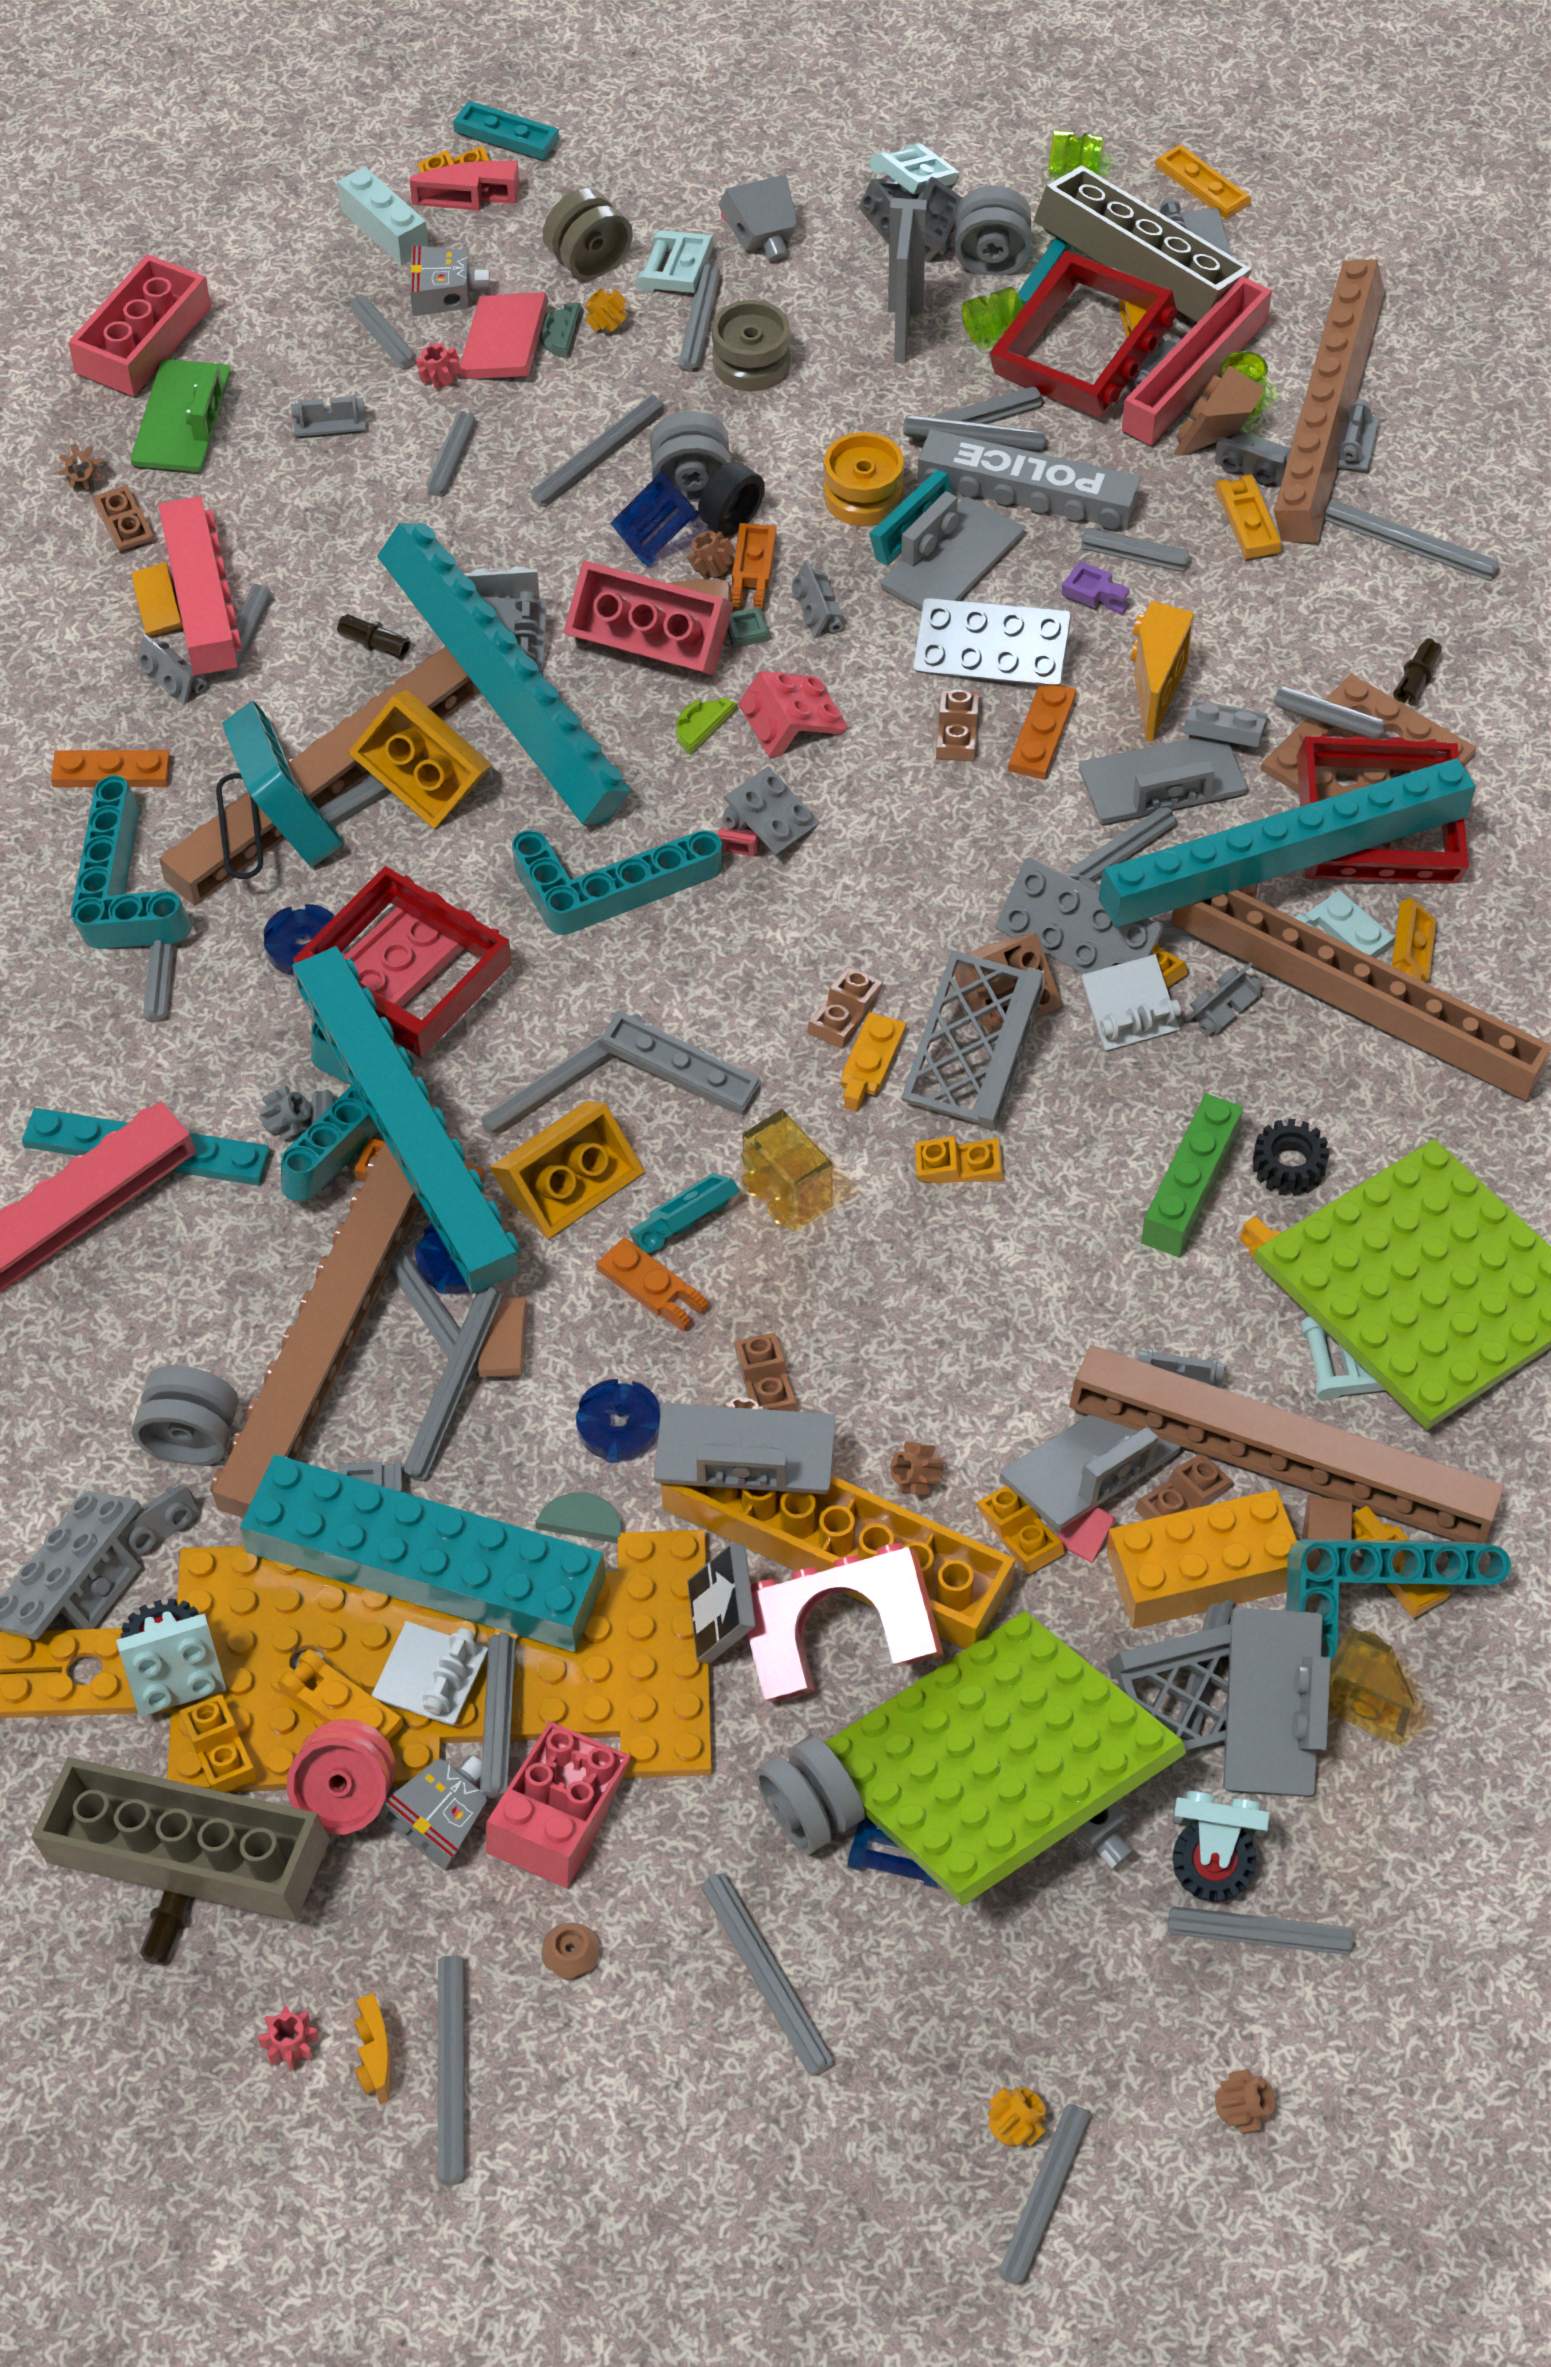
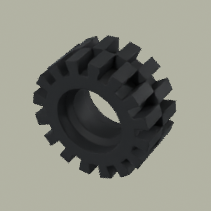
M1288 1119L1287 1126L1283 1125L1282 1120H1277L1274 1122V1128L1268 1124L1263 1128V1134L1259 1133L1256 1138L1252 1160L1253 1172H1257V1180L1260 1184L1265 1180L1267 1181L1266 1189L1272 1192L1275 1186L1279 1187L1278 1195L1286 1196L1287 1189H1290L1293 1196H1300L1301 1188L1306 1193L1313 1191L1314 1184L1316 1186L1321 1184L1323 1176H1325L1329 1158L1328 1142L1325 1137L1320 1138L1321 1131L1315 1127L1311 1132L1308 1131L1310 1123L1305 1121L1299 1127L1295 1126L1296 1119ZM1282 1149H1294L1305 1156L1306 1162L1300 1166H1287L1280 1163L1275 1158V1155Z

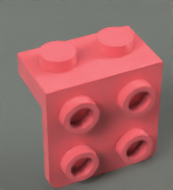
M759 671L738 703L768 757L783 755L798 731L841 735L847 728L839 709L834 705L825 690L823 682L811 675L803 676L783 672Z

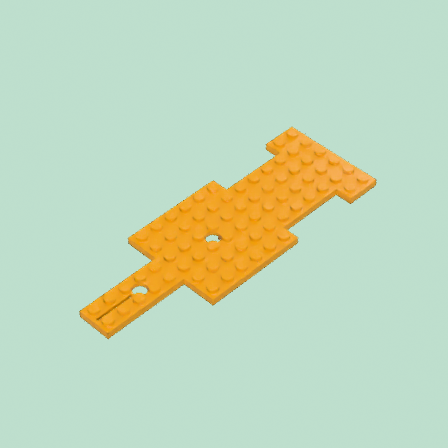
M705 1530L620 1533V1537H617L618 1571L605 1572V1581L575 1652L246 1553L245 1546L180 1548L177 1603L179 1606L182 1601L189 1602L190 1608L194 1606L198 1610L199 1615L205 1614L226 1691L154 1712H171L167 1779L211 1789L179 1711L222 1694L257 1777L256 1780L227 1792L287 1790V1773L306 1737L318 1726L325 1723L287 1696L277 1684V1681L285 1672H293L291 1668L293 1657L302 1650H316L324 1656L326 1664L372 1695L406 1621L448 1635L457 1633L459 1628H465L474 1633L473 1641L475 1644L487 1648L489 1647V1638L492 1635H499L501 1632L508 1633L510 1637L515 1639L510 1741L538 1740L549 1721L589 1738L620 1737V1751L631 1755V1760L622 1778L712 1775L709 1663L697 1662L687 1583L689 1578L706 1565ZM122 1628L46 1630L36 1640L0 1632V1673L62 1671V1673L0 1674V1718L138 1714L116 1640L121 1639L120 1633H123ZM488 1653L455 1726L381 1702L401 1716L403 1720L402 1728L389 1741L396 1759L395 1780L392 1786H404L435 1760L441 1759V1744L483 1742ZM83 1657L97 1659L102 1664V1671L93 1677L90 1684L78 1685L72 1682L68 1676V1670L73 1662ZM312 1676L305 1686L313 1691L320 1681Z

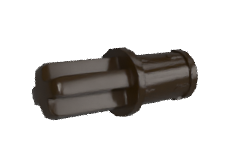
M349 614L341 616L338 622L337 632L340 635L365 644V648L369 651L374 648L401 660L410 648L411 640H409L408 636L383 628L380 622L372 624Z
M1427 638L1421 643L1414 658L1406 662L1403 668L1404 675L1393 692V697L1396 700L1406 703L1410 696L1408 704L1410 706L1415 704L1425 683L1430 682L1433 676L1432 668L1442 651L1441 644L1436 643L1431 638Z
M164 1890L158 1907L153 1908L150 1912L152 1923L140 1950V1955L145 1962L156 1965H163L166 1962L178 1930L183 1929L186 1925L184 1915L191 1896Z

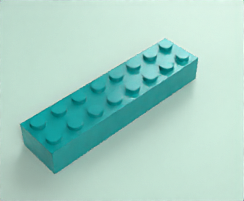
M277 1454L273 1455L240 1525L246 1553L575 1652L606 1578L604 1553L602 1551Z

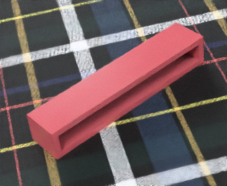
M1241 276L1124 400L1122 431L1152 446L1204 391L1214 375L1218 376L1268 322L1272 290Z
M202 496L158 503L193 676L238 668L235 652L242 651L238 629L230 630L232 627H237L233 604L225 606V603L232 601L228 581H220V579L226 578L222 556L215 557L216 555H221L217 533H209L216 531L212 509L204 510Z
M159 1101L152 1107L142 1109L137 1113L133 1121L120 1130L107 1134L99 1145L85 1155L76 1156L61 1172L51 1179L42 1180L27 1196L17 1203L5 1206L0 1211V1291L25 1276L197 1153L188 1131L162 1101Z

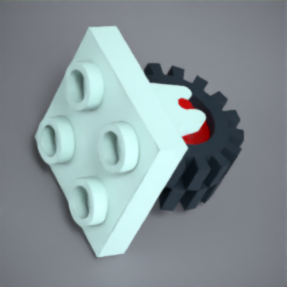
M169 1599L167 1605H163L161 1600L153 1601L155 1607L149 1609L146 1604L139 1608L141 1614L137 1615L132 1612L128 1616L129 1623H123L122 1625L123 1633H120L121 1639L116 1640L139 1717L226 1691L205 1614L199 1615L198 1610L194 1606L190 1608L189 1602L182 1601L178 1606L176 1599Z
M1187 1791L1185 1798H1176L1172 1822L1189 1825L1180 1833L1172 1854L1175 1876L1185 1890L1198 1899L1216 1902L1231 1899L1247 1887L1255 1873L1257 1857L1256 1848L1253 1846V1840L1250 1835L1263 1837L1268 1828L1270 1812L1260 1811L1261 1803L1245 1799H1233L1231 1806L1214 1803V1795L1195 1791Z

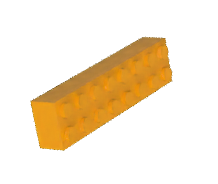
M831 1475L830 1492L828 1494L661 1483L663 1510L734 1543L745 1545V1548L795 1571L817 1567L819 1573L835 1568L834 1561L860 1555V1559L865 1560L878 1556L876 1551L878 1548L895 1543H902L903 1548H912L918 1555L939 1638L963 1649L971 1647V1645L984 1637L1013 1585L1015 1558ZM849 1591L842 1592L876 1608L874 1603L864 1594Z

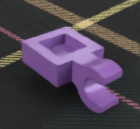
M1081 561L1062 584L1063 596L1093 608L1101 601L1107 609L1123 615L1130 606V603L1124 601L1130 593L1129 588L1121 584L1112 583L1111 573Z

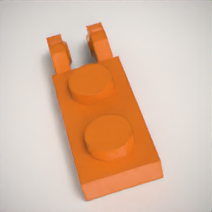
M740 523L732 572L733 609L740 610L743 604V587L756 588L753 598L755 608L760 607L761 611L764 610L766 589H769L777 526Z
M623 1237L596 1263L597 1271L655 1315H662L682 1331H685L691 1325V1319H689L686 1312L673 1303L677 1298L699 1314L708 1309V1302L700 1292H697L691 1285H686V1282L626 1237Z

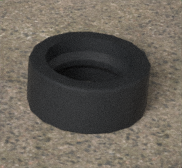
M733 461L725 464L709 479L701 493L698 503L699 517L704 523L723 535L730 536L739 531L740 523H749L757 513L765 493V482L759 474L740 462Z

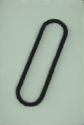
M232 773L220 779L216 788L224 866L227 873L232 877L249 879L260 873L264 863L257 803L250 795L258 864L251 872L237 873L230 865L222 787L227 781L242 779L241 773Z

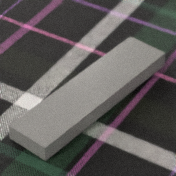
M620 1010L616 1012L599 1040V1048L740 1115H743L761 1085L760 1078Z

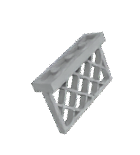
M891 198L888 312L895 313L894 363H905L910 314H923L927 200Z
M952 950L901 1097L902 1101L979 1123L980 1127L996 1131L1046 985L1044 972L1030 967L1025 971ZM957 964L973 967L980 979L959 989L953 978ZM982 970L990 972V974L984 976ZM1002 976L1017 980L1014 992L999 1000L989 985L990 982ZM951 985L954 992L947 995ZM984 986L993 1003L972 1013L963 996ZM959 999L967 1016L946 1026L940 1015L942 1008ZM1009 1004L1007 1012L1005 1014L1002 1007ZM997 1010L1003 1020L1002 1027L999 1031L985 1037L976 1020ZM939 1022L942 1029L935 1032L937 1023ZM972 1023L980 1040L959 1050L951 1033ZM946 1036L955 1053L934 1063L928 1053L930 1043ZM997 1040L993 1051L989 1044ZM985 1047L991 1058L989 1066L972 1074L964 1057ZM925 1058H926V1060H927L929 1066L926 1067V1068H924V1069H922L923 1064H924V1061H925ZM959 1060L968 1077L947 1087L938 1070ZM934 1073L942 1090L929 1097L915 1094L914 1090L918 1080ZM984 1078L980 1089L977 1081ZM972 1084L978 1094L974 1110L957 1106L951 1094ZM947 1097L949 1103L942 1102L939 1100Z
M1231 1624L1119 1652L1106 1662L1111 1679L1117 1678L1120 1689L1162 1724L1174 1730V1734L1179 1738L1183 1735L1189 1739L1183 1741L1186 1752L1225 1741L1226 1730L1220 1732L1219 1730L1222 1724L1226 1726L1227 1699L1219 1712L1199 1700L1208 1681L1228 1692V1682L1212 1672L1220 1658H1229ZM1210 1661L1207 1668H1204L1199 1665L1201 1663ZM1186 1667L1202 1677L1193 1696L1172 1684L1178 1669ZM1169 1672L1166 1679L1158 1676V1674ZM1146 1678L1161 1687L1152 1707L1137 1698L1132 1681ZM1167 1692L1188 1703L1179 1723L1158 1711ZM1194 1708L1216 1720L1209 1735L1200 1736L1185 1727Z

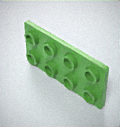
M171 359L161 360L130 458L132 466L190 472L202 471L231 374L229 365Z

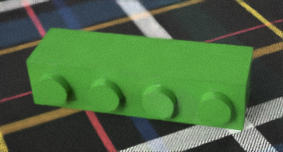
M1207 1093L1204 1094L1144 1217L1141 1244L1180 1258L1240 1133L1243 1106Z

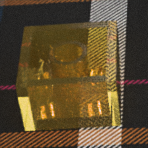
M780 1109L742 1133V1182L752 1196L760 1195L767 1203V1210L776 1223L781 1224L784 1222L792 1232H795L833 1207L832 1161L783 1109Z

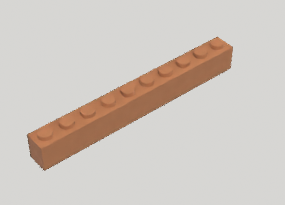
M1356 259L1343 261L1274 508L1282 541L1318 542L1340 460V446L1345 441L1349 426V409L1356 400L1384 295L1378 259Z
M446 646L437 653L428 656L422 664L410 673L401 676L395 684L379 696L371 698L364 707L352 716L344 718L337 727L322 738L316 739L310 747L294 759L287 761L295 782L318 809L346 793L371 774L347 752L393 695L407 689L443 720L480 692ZM249 792L237 801L228 804L224 809L230 865L237 873L257 860ZM257 805L262 851L265 854L285 839V837ZM219 814L207 823L200 825L194 833L179 844L170 847L159 858L164 881L194 906L233 878L227 873L224 866Z
M1239 890L1173 910L1172 925L1248 963L1252 962L1254 966L1525 1101L1528 1100L1545 1073L1551 1054L1550 1044Z
M385 1142L379 1154H374L368 1163L367 1179L362 1189L357 1188L352 1195L350 1213L345 1223L340 1222L335 1230L333 1247L329 1256H323L318 1264L316 1271L317 1280L312 1290H307L301 1298L299 1316L294 1326L289 1325L283 1335L282 1351L277 1361L272 1360L266 1369L264 1376L265 1385L259 1397L254 1396L249 1403L246 1413L247 1422L242 1432L234 1434L229 1445V1458L224 1468L217 1469L213 1476L210 1491L213 1494L217 1510L244 1518L273 1455L277 1454L298 1460L386 1279L392 1261L397 1256L399 1248L416 1217L421 1204Z
M1091 1344L1076 1375L1069 1408L1136 1431H1141L1148 1427L1159 1439L1336 1500L1352 1502V1505L1360 1508L1368 1506L1374 1513L1456 1541L1486 1542L1504 1488L1503 1484L1432 1461Z

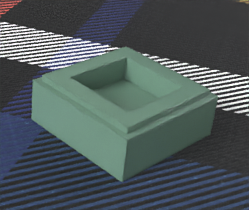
M760 607L731 614L727 631L733 648L770 641L769 632Z

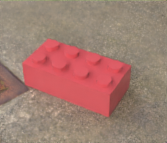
M146 254L68 342L75 373L134 397L158 370L161 360L167 359L211 309L206 276Z
M583 560L563 633L587 642L714 676L734 603L718 596Z

